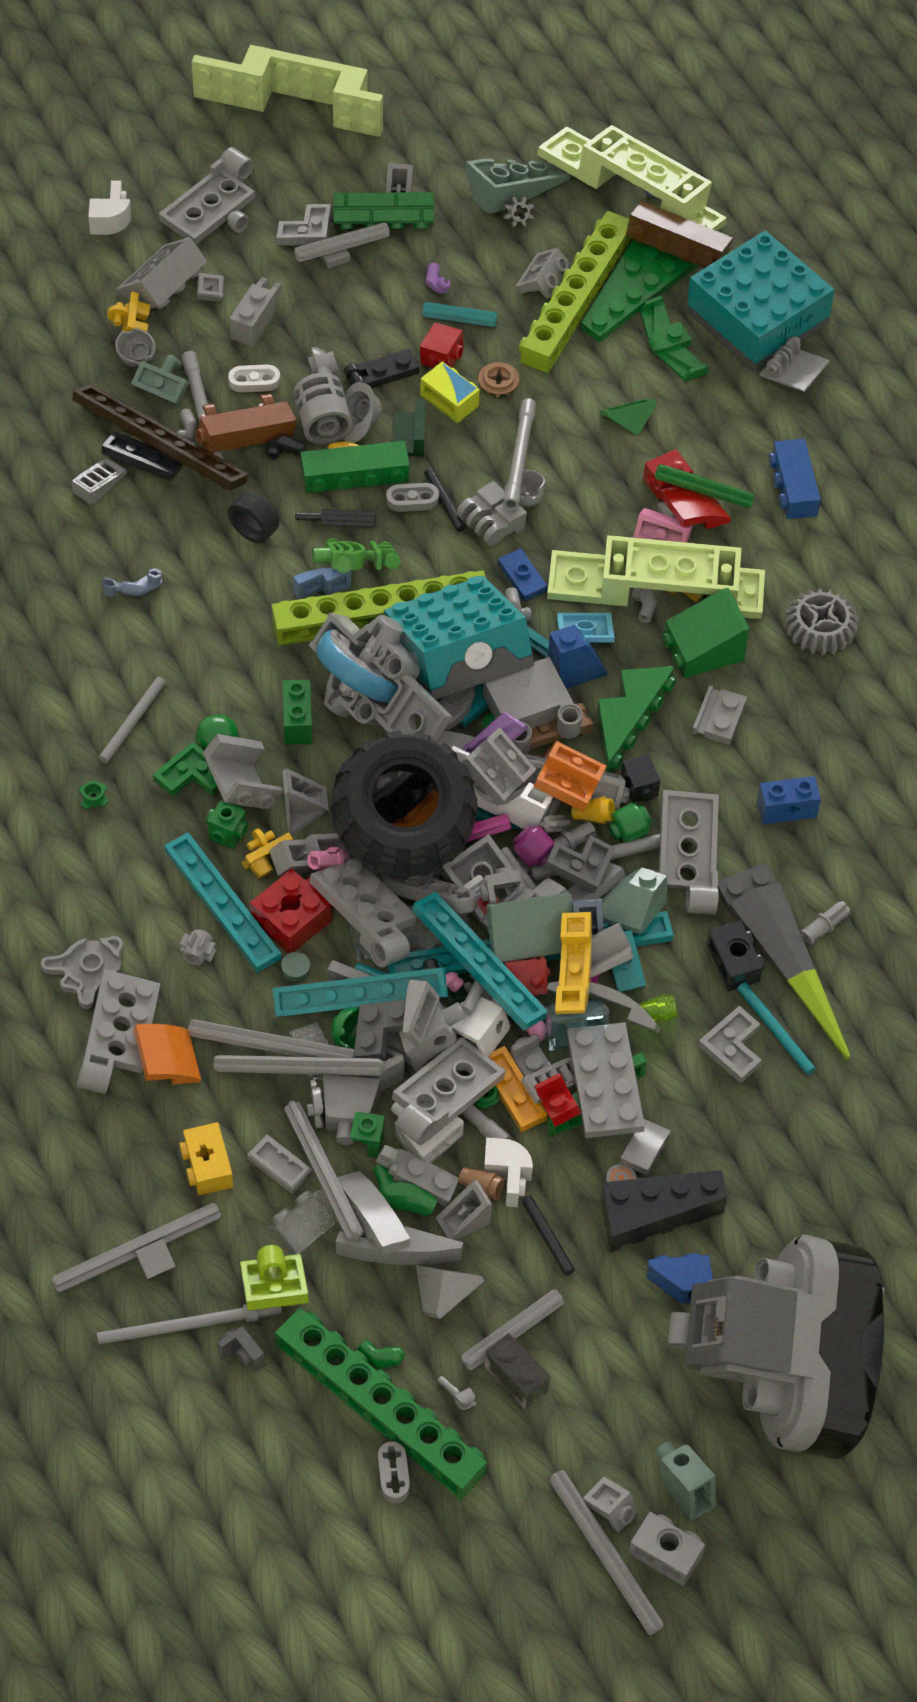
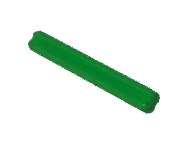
M661 464L655 471V478L657 480L735 505L750 508L754 502L753 493Z

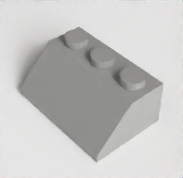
M191 237L165 244L126 279L116 291L129 300L132 291L139 293L138 301L150 304V309L157 308L159 310L170 302L168 298L172 294L175 295L186 287L185 282L188 279L191 280L197 277L202 272L201 267L208 261Z

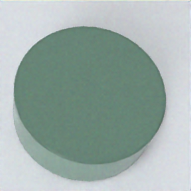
M299 952L286 955L281 963L283 976L291 982L305 980L310 974V960L308 957Z

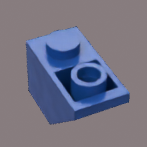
M690 1253L684 1257L675 1258L663 1255L648 1260L647 1279L681 1304L691 1303L692 1285L713 1280L709 1255Z

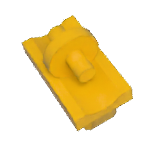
M132 291L130 301L125 304V307L123 303L118 302L108 309V319L114 322L115 326H121L122 323L121 332L132 331L135 328L147 332L148 324L136 319L147 320L150 304L138 301L139 293Z
M258 828L252 831L254 840L248 842L247 847L250 851L257 847L259 849L245 856V861L242 862L245 870L251 868L258 879L270 874L273 868L267 858L271 857L269 850L283 840H293L289 832L268 843V841L275 838L271 830L265 834Z

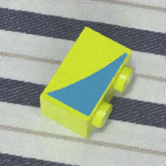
M444 362L438 364L421 378L420 395L456 423H459L479 407L480 390L473 382L467 381L459 375L457 370L450 368Z

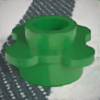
M90 781L79 788V794L82 795L83 799L81 807L84 809L96 806L105 807L108 804V798L105 797L106 785L96 781Z

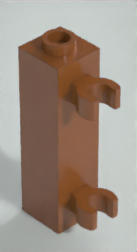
M270 393L260 395L263 404H258V407L217 414L213 404H208L202 407L205 414L200 416L199 427L196 429V439L199 444H202L204 449L211 453L263 444L280 435H287L293 438L297 419L287 401L274 404V399Z

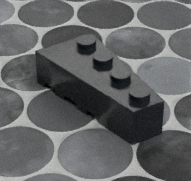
M722 1170L603 1182L601 1203L610 1252L619 1250L620 1246L632 1242L636 1244L645 1241L646 1237L658 1233L665 1234L671 1232L675 1227L684 1224L691 1225L724 1213L727 1193Z

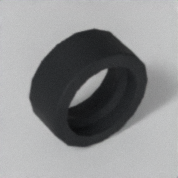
M241 493L227 509L228 518L232 526L251 542L265 543L279 527V518L275 510L266 500L254 493Z

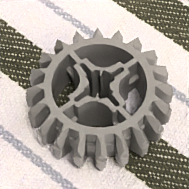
M821 588L817 590V593H814L811 589L808 590L806 595L800 593L797 599L792 600L786 611L785 628L787 629L788 637L793 638V645L801 644L802 651L807 648L810 649L812 655L816 651H820L822 656L826 654V651L833 655L837 649L843 651L846 645L851 644L853 637L857 633L858 615H856L855 607L850 606V599L842 600L841 593L833 595L831 589L827 593L823 592Z

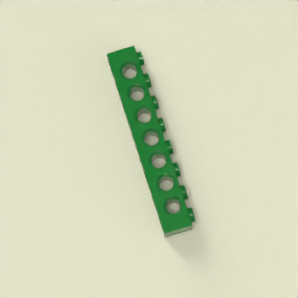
M300 1307L275 1332V1345L389 1441L401 1444L405 1448L408 1457L462 1501L486 1475L487 1462L483 1453L475 1447H468L462 1442V1438L457 1431L451 1427L445 1428L438 1422V1417L430 1409H422L415 1403L414 1397L406 1389H398L391 1383V1378L383 1370H375L368 1364V1359L358 1350H351L345 1345V1340L340 1334L335 1331H328L322 1326L323 1323L317 1315L312 1312L307 1313ZM309 1340H317L320 1342L317 1346H308L305 1344ZM332 1359L343 1361L342 1364L333 1366L328 1362ZM355 1378L366 1380L362 1385H355L351 1381ZM378 1397H385L389 1402L378 1404L374 1400ZM407 1416L413 1421L409 1424H402L398 1419ZM425 1436H432L436 1441L427 1444L421 1439ZM454 1455L457 1456L460 1459V1461L457 1463H448L445 1460V1458L447 1456Z

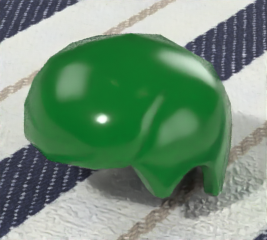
M224 714L207 716L198 725L195 743L205 750L217 734L239 738L238 727L230 717Z
M350 1007L344 1009L332 1021V1040L336 1046L355 1049L359 1017L358 1008Z

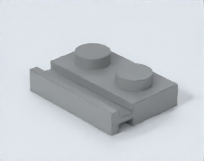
M709 685L694 723L692 734L696 735V733L704 735V738L730 745L746 705L747 697L723 689L718 691Z

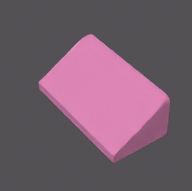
M644 508L639 513L633 538L688 543L693 525L683 528L676 518Z

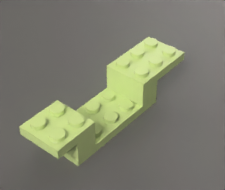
M255 45L249 46L242 65L194 55L193 91L196 98L264 112L271 93L275 92L333 105V127L380 137L382 134L383 95L367 92V69Z
M612 125L592 140L569 127H565L538 147V156L595 189L618 174L632 184L648 191L653 196L662 199L661 209L715 231H718L725 225L726 217L706 206L712 184L711 181Z
M607 535L605 555L552 550L547 599L627 607L629 587L707 594L709 596L729 587L743 617L761 619L765 570L740 568L741 548Z

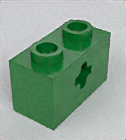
M310 680L283 681L285 745L312 744Z

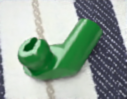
M369 1340L363 1341L357 1349L377 1369L398 1366L405 1358V1352L401 1347L394 1346L377 1349Z

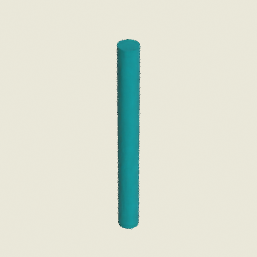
M746 982L739 985L737 988L739 993L806 1075L812 1074L816 1069L815 1066Z

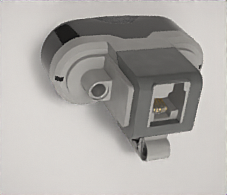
M800 1235L784 1248L777 1260L759 1259L754 1269L753 1279L742 1276H730L692 1285L690 1313L672 1312L670 1315L668 1345L686 1349L684 1365L686 1368L699 1370L700 1375L744 1383L742 1394L743 1407L746 1410L760 1412L764 1432L774 1447L825 1458H842L851 1453L865 1435L872 1417L878 1390L884 1345L883 1286L879 1267L874 1257L862 1247L810 1235Z

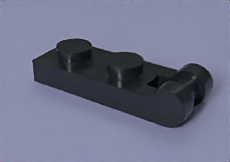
M406 349L358 365L356 363L348 364L343 371L347 379L351 380L350 385L362 382L371 388H375L419 374L420 366L411 350Z

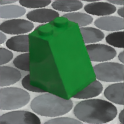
M728 587L668 619L665 624V632L662 633V640L664 646L667 649L670 648L675 668L680 669L684 678H688L744 661L750 628Z

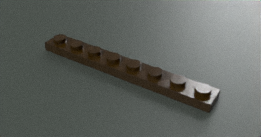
M89 384L73 391L72 400L82 405L84 409L96 413L106 421H110L124 432H128L139 438L143 443L160 450L162 454L169 455L183 466L189 467L200 473L202 477L219 484L223 489L231 491L247 483L248 473L96 386Z

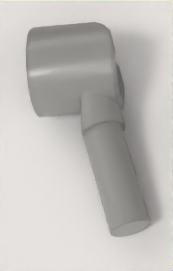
M443 1376L438 1378L437 1382L454 1397L458 1409L464 1411L476 1405L474 1401L475 1395L470 1388L460 1392Z

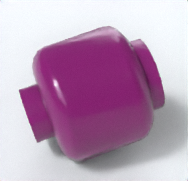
M528 825L513 839L515 842L513 851L526 866L534 867L536 864H539L543 867L555 842L542 827L534 826L532 828Z

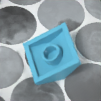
M557 613L558 630L575 624L589 642H614L615 640L611 613Z

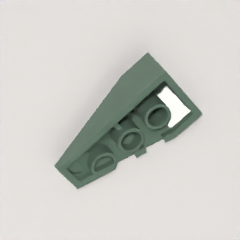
M485 158L466 161L465 164L473 200L483 211L490 214L507 210L503 205H510L512 203V196L518 202H520L522 196L526 197L527 201L571 178V175L546 161H529L528 165L516 163L515 160H507L506 164L495 163L494 159Z

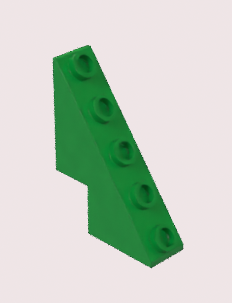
M673 666L621 670V697L598 699L597 719L606 772L611 773L613 769L616 771L619 769L625 751H631L637 740L636 735L640 730L644 731L647 728L650 715L653 711L657 712L660 709L665 693H670L673 690L677 678L672 676Z

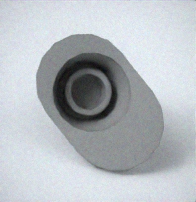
M362 382L352 384L345 394L353 427L343 440L352 443L360 441L367 434L368 430L379 420L382 411L379 398L374 395L369 385Z

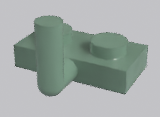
M168 355L161 369L141 361L131 385L175 405H179L189 382L171 373L172 369L181 371L183 364L174 355Z

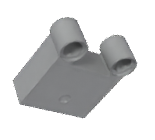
M550 657L536 661L533 666L483 683L482 695L495 719L505 711L529 728L517 737L523 740L513 741L523 754H527L530 751L531 729L557 720L556 730L561 737L572 739L579 735L583 716L582 710L573 703Z

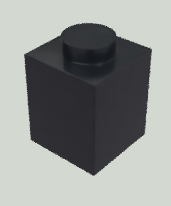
M649 754L622 762L621 775L626 782L625 787L630 789L629 796L632 803L649 801L659 796L661 780Z

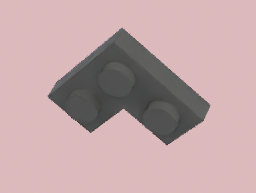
M591 835L581 854L555 842L543 868L595 893L615 847Z
M406 999L360 1005L354 1058L385 1059L388 1033L403 1031Z

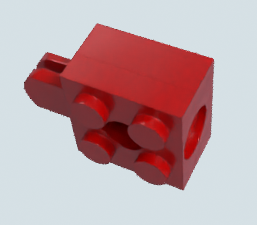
M290 869L250 902L251 915L264 932L288 954L298 950L332 922L331 904L310 884V877L304 880L293 869Z

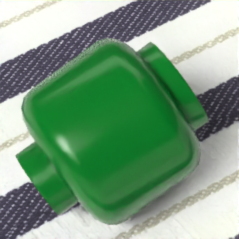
M630 803L611 814L612 824L608 825V828L615 840L620 839L623 843L632 842L649 834V826L652 825V820L643 805L638 806L635 803Z

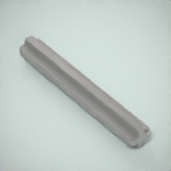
M380 223L296 247L294 254L298 262L306 261L389 236V227L386 223Z
M551 1290L462 1354L461 1360L463 1365L468 1370H473L563 1305L564 1302L561 1294L556 1290Z

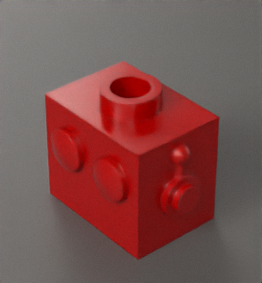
M434 322L419 346L421 365L435 368L438 364L444 362L452 368L456 360H460L463 354V331Z
M677 449L645 462L643 480L659 501L662 500L660 497L662 488L676 486L655 478V471L659 465L669 466L690 474L693 472Z
M544 956L502 962L535 998V995L548 994L547 986L549 983L547 979L550 976V968H547Z

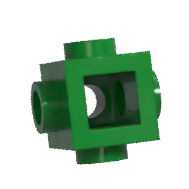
M220 800L215 809L212 808L206 818L209 840L233 850L240 839L244 838L249 827V823L246 821V810L242 809L239 805L225 803Z

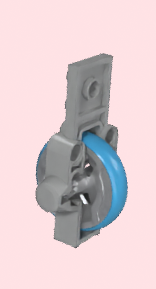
M329 612L326 621L314 640L309 644L317 653L321 663L331 672L326 687L324 705L333 713L344 718L352 715L360 723L383 727L387 732L401 731V734L415 735V731L430 735V740L437 742L453 717L416 681L420 673V664L400 643L403 628L393 619L379 615L370 624H366L362 629H359L347 616ZM420 716L421 725L418 729H416L415 721L417 717Z

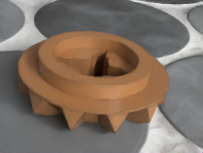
M502 362L490 363L479 372L478 381L480 389H485L487 395L495 394L497 398L500 394L508 396L511 391H516L519 384V374L509 364ZM498 375H500V378L502 380L501 384H496V378H498Z

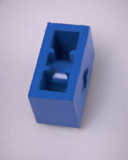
M815 776L760 783L757 797L762 824L817 818L821 802Z

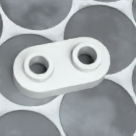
M273 365L237 366L231 369L228 375L229 386L236 392L272 391L280 385V371Z

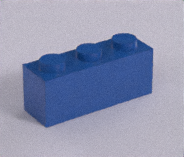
M805 439L775 441L773 451L769 453L768 459L770 468H774L775 471L774 486L780 490V509L785 510L787 519L818 516L821 499Z

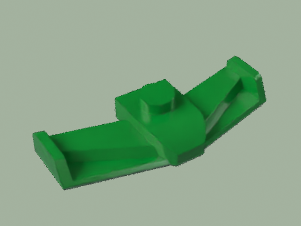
M663 296L645 301L640 309V313L647 334L648 345L654 355H657L685 382L707 375L709 367L706 364H702L686 349V347L691 346L692 339L682 323L677 322L670 325Z

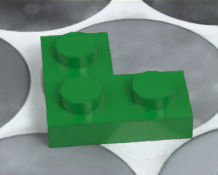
M193 741L153 774V781L172 797L192 780L211 796L219 791L203 755L204 750Z

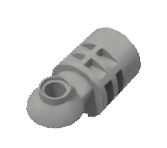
M311 347L314 356L309 357L308 360L313 374L304 377L296 384L294 399L306 439L314 444L326 445L345 438L350 433L353 422L341 381L335 376V374L340 372L333 351L326 353L320 348Z

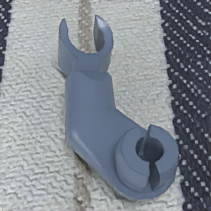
M153 568L148 571L147 576L136 582L123 581V583L105 577L102 579L103 592L109 597L114 596L116 592H122L121 594L140 597L161 585L162 573L159 569Z

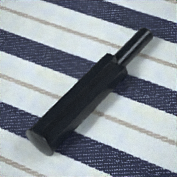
M322 509V513H295L296 520L321 521V525L375 527L377 520L376 511Z

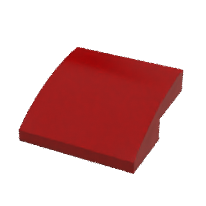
M679 486L661 489V499L683 528L702 523L706 529L731 523V518L714 497Z

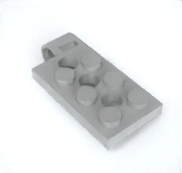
M234 147L228 148L221 158L210 166L209 175L158 213L159 221L183 238L191 237L197 245L226 222L228 215L232 211H240L255 199V191L242 183L253 170V160ZM226 187H232V188H234V189L231 190V191H225V190H223V189L226 188ZM207 201H208V202H214V201H216L217 203H215V204H207L206 202H207ZM189 215H200L197 218L189 217Z
M663 790L661 793L658 873L667 875V888L686 889V913L716 915L718 907V871H716L719 795ZM686 814L694 816L697 822L696 825L693 827L686 826L682 822V816ZM684 841L692 842L695 845L696 851L691 854L685 853L681 848V843ZM682 868L691 869L694 872L695 878L690 881L684 880L680 875V870Z
M352 858L344 861L342 865L336 864L311 874L310 884L361 934L359 943L370 953L373 962L377 966L385 967L409 956V942L400 930L415 925L417 916L373 872L363 868L359 860ZM380 919H385L390 922H383Z
M104 969L76 1087L106 1094L113 1067L141 1073L143 1067L134 1028L136 1024H152L160 983ZM128 999L133 1003V1006L124 1007L120 1004L119 1000ZM117 1022L124 1023L128 1030L119 1031L114 1027V1024ZM118 1047L122 1050L123 1054L119 1056L113 1055L108 1048Z
M463 1037L459 1038L454 1044L393 1091L392 1099L404 1108L396 1121V1127L418 1145H423L503 1080L506 1071ZM465 1070H466V1071H468L471 1075H470V1076H461V1075H459L456 1071H465ZM447 1086L451 1089V1091L442 1092L437 1087ZM428 1102L432 1107L423 1108L417 1103Z

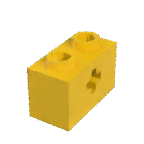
M216 1122L183 1130L184 1142L179 1143L183 1160L189 1159L191 1168L186 1169L190 1186H196L198 1196L233 1188V1175L219 1123Z

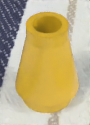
M605 796L591 799L584 812L572 806V817L574 820L607 824L608 821H612L611 814L615 812L614 801L612 798L607 799Z

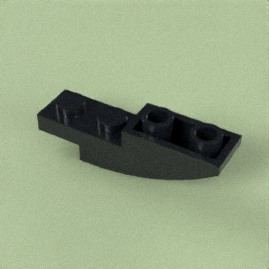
M405 772L373 795V803L379 815L391 824L396 819H403L436 786L418 774Z

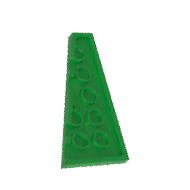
M633 239L583 319L581 330L600 343L640 312L645 301L660 296L699 265L681 260L675 255L659 251L653 246L637 242Z

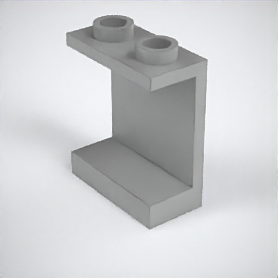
M217 734L203 751V755L225 803L269 810L284 792L282 787L262 784L253 764L265 750L261 741Z

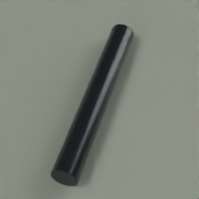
M429 468L425 470L424 475L430 484L437 487L439 501L456 531H464L466 525L456 514L457 509L434 469Z
M532 1195L524 1197L521 1202L565 1276L570 1275L575 1271V1268Z

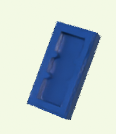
M522 549L498 558L499 567L513 587L518 590V594L524 602L547 592V584Z

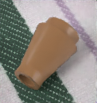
M466 1167L460 1172L458 1178L460 1185L467 1187L474 1180H477L489 1200L497 1201L501 1197L505 1187V1179L500 1177L499 1173L473 1170Z

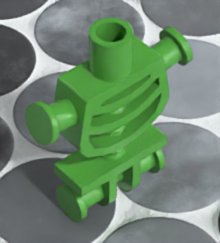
M331 538L326 541L325 547L312 548L313 564H330L332 569H337L340 573L362 569L365 565V560H371L376 570H381L382 566L396 569L401 563L398 553L391 543L387 541L381 542L379 545L375 541H370L369 550L365 551V547L357 542L338 541L335 538Z

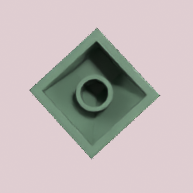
M641 867L625 876L601 899L603 922L611 925L620 923L623 929L641 934L667 903V875Z

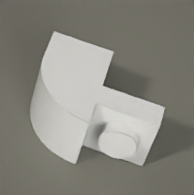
M111 180L110 199H90V235L115 234L125 229L130 223L131 205L130 199H127V192L122 191L121 181Z
M486 1138L484 1171L499 1173L500 1177L507 1180L506 1207H518L519 1196L525 1197L526 1181L532 1180L533 1163L531 1156L521 1144L513 1140Z

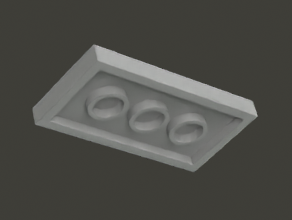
M626 1022L567 1029V1039L585 1138L644 1132L645 1124Z

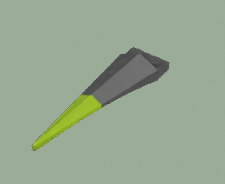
M763 863L718 881V894L727 911L737 922L742 921L745 930L751 932L754 942L790 984L844 1059L849 1060L850 1053L781 884L777 883L768 864Z

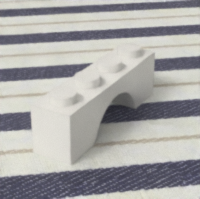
M455 746L451 748L458 754L457 759L460 763L470 754ZM473 779L477 806L493 813L495 816L507 814L509 821L523 830L528 825L532 828L540 826L539 824L544 821V816H546L553 800V796L534 788V784L529 782L524 787L514 790L504 802L497 806Z

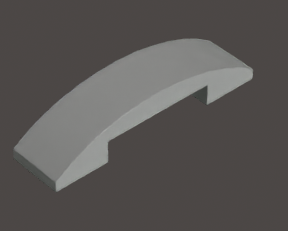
M559 981L548 984L547 989L552 994L556 995ZM590 982V996L630 1010L627 1020L631 1024L659 1033L660 1027L635 1001L612 988Z

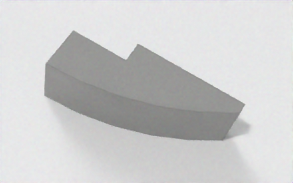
M333 833L312 834L303 840H283L269 851L277 875L283 876L290 869H293L297 874L318 871L319 869H311L308 865L307 858L308 855H311V851H326L330 847L344 848L340 844L338 834Z

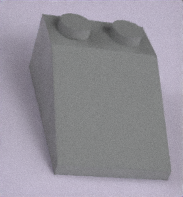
M488 834L460 853L453 861L443 865L441 875L448 883L464 887L465 884L477 875H481L484 879L485 875L495 874L496 869L512 866ZM521 881L519 886L494 890L501 902H509L525 898L530 893V890ZM477 905V908L471 913L489 933L488 919Z

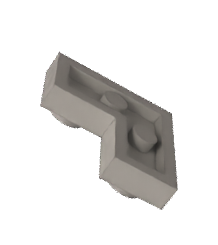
M307 204L304 221H279L276 236L277 245H306L327 239L332 217L331 204Z
M738 1006L699 1040L698 1047L741 1084L761 1066L762 1060L744 1045L760 1029V1023Z

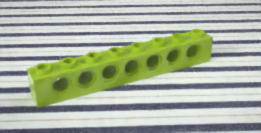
M607 211L602 219L597 220L593 234L591 236L588 235L585 239L583 250L581 253H576L571 269L567 268L565 270L560 286H555L550 302H546L543 305L538 320L533 321L527 338H522L518 349L521 352L520 363L547 374L549 373L631 242L632 238L626 236L629 218Z
M484 570L272 604V622L278 646L314 640L326 621L329 612L347 616L359 629H362L379 615H384V609L392 607L395 603L414 600L421 594H431L440 591L447 585H457L466 582L474 576L485 577Z

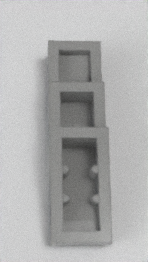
M358 1171L337 1177L367 1239L374 1240L381 1255L410 1247V1237L383 1195L364 1174Z
M405 1226L404 1228L410 1237V1247L381 1255L373 1239L368 1240L359 1237L357 1241L348 1240L344 1232L339 1231L336 1239V1255L366 1262L394 1265H431L461 1261L463 1242Z

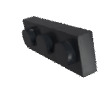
M115 431L102 445L101 454L168 481H172L183 468L179 461L169 455L162 454L155 447Z

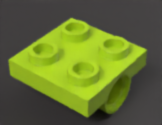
M267 1245L258 1251L257 1260L240 1262L247 1311L309 1303L301 1254L284 1256L283 1250L280 1247Z

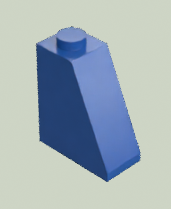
M575 624L550 633L548 657H550L566 689L608 674L597 651Z

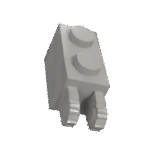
M261 277L256 285L252 284L230 317V339L251 347L255 346L274 316L276 301L282 292L283 286L281 283L276 282L271 290L267 289V278Z

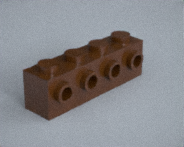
M641 201L630 214L626 236L633 238L637 242L648 244L659 251L670 253L681 260L692 262L703 268L708 267L727 255L733 237L644 201Z

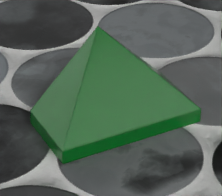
M647 398L600 410V414L638 436L657 403L655 399Z

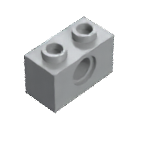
M649 1512L632 1539L628 1554L684 1587L703 1556L705 1544L695 1533L691 1531L684 1532L675 1527L668 1517ZM670 1542L675 1545L676 1549L667 1551L660 1544Z

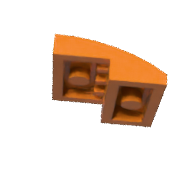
M556 741L533 787L584 812L606 765Z
M136 1024L134 1034L146 1081L170 1079L172 1085L200 1083L201 1077L188 1029L166 1024Z

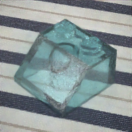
M588 998L586 1012L579 1014H556V1002L549 1006H544L548 1013L542 1021L546 1025V1040L549 1051L569 1048L567 1029L606 1025L609 1023V1009L601 998Z

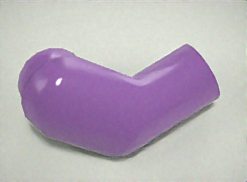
M430 263L427 268L426 285L437 294H444L450 288V281L448 279L444 281L445 277L439 278L440 266L437 263Z

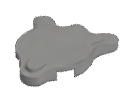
M111 936L99 938L100 941H87V938L79 940L71 945L63 954L43 958L40 963L41 970L45 974L63 975V979L60 980V989L64 992L76 994L80 1007L90 1009L95 1005L104 969L120 973L121 955L124 950L121 938Z

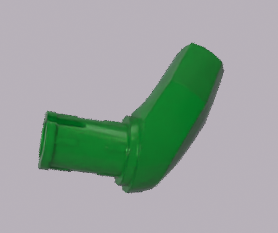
M380 1164L374 1167L373 1173L379 1185L378 1191L393 1210L409 1211L424 1217H428L433 1212L437 1202L436 1197L414 1184L392 1180L394 1176L389 1173V1169Z

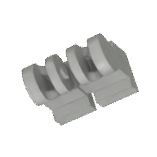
M494 481L479 489L474 497L465 499L459 505L456 512L462 520H466V524L470 528H475V533L483 537V540L489 546L496 545L503 537L512 532L518 534L525 530L527 512L520 505L514 511L504 508L505 491Z

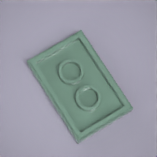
M566 892L487 905L491 951L501 962L561 953L562 913H573L571 894Z

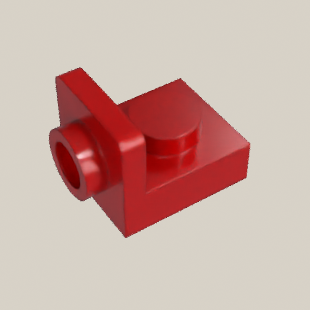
M560 1073L534 1086L542 1106L555 1127L581 1114L578 1104L568 1090Z

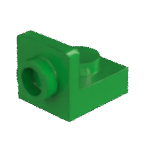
M355 1112L350 1139L363 1142V1145H368V1157L378 1158L385 1133V1116Z

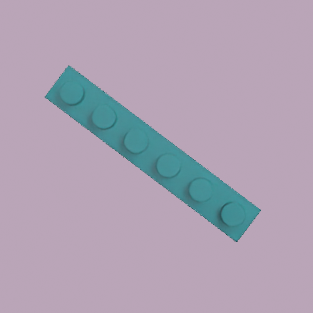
M189 833L164 845L165 853L257 973L281 960V952Z
M437 892L414 903L412 911L523 1031L546 1018L548 1011Z
M445 967L273 988L276 1017L405 1000L410 980L427 981L440 998L448 997Z

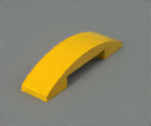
M591 912L562 913L560 934L562 949L559 986H557L555 1013H585L591 976L592 915Z

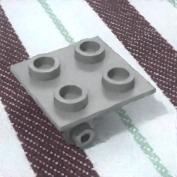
M793 336L789 337L785 346H781L774 354V358L767 362V366L760 373V376L805 392L829 364L830 360L800 350L801 341L798 337Z

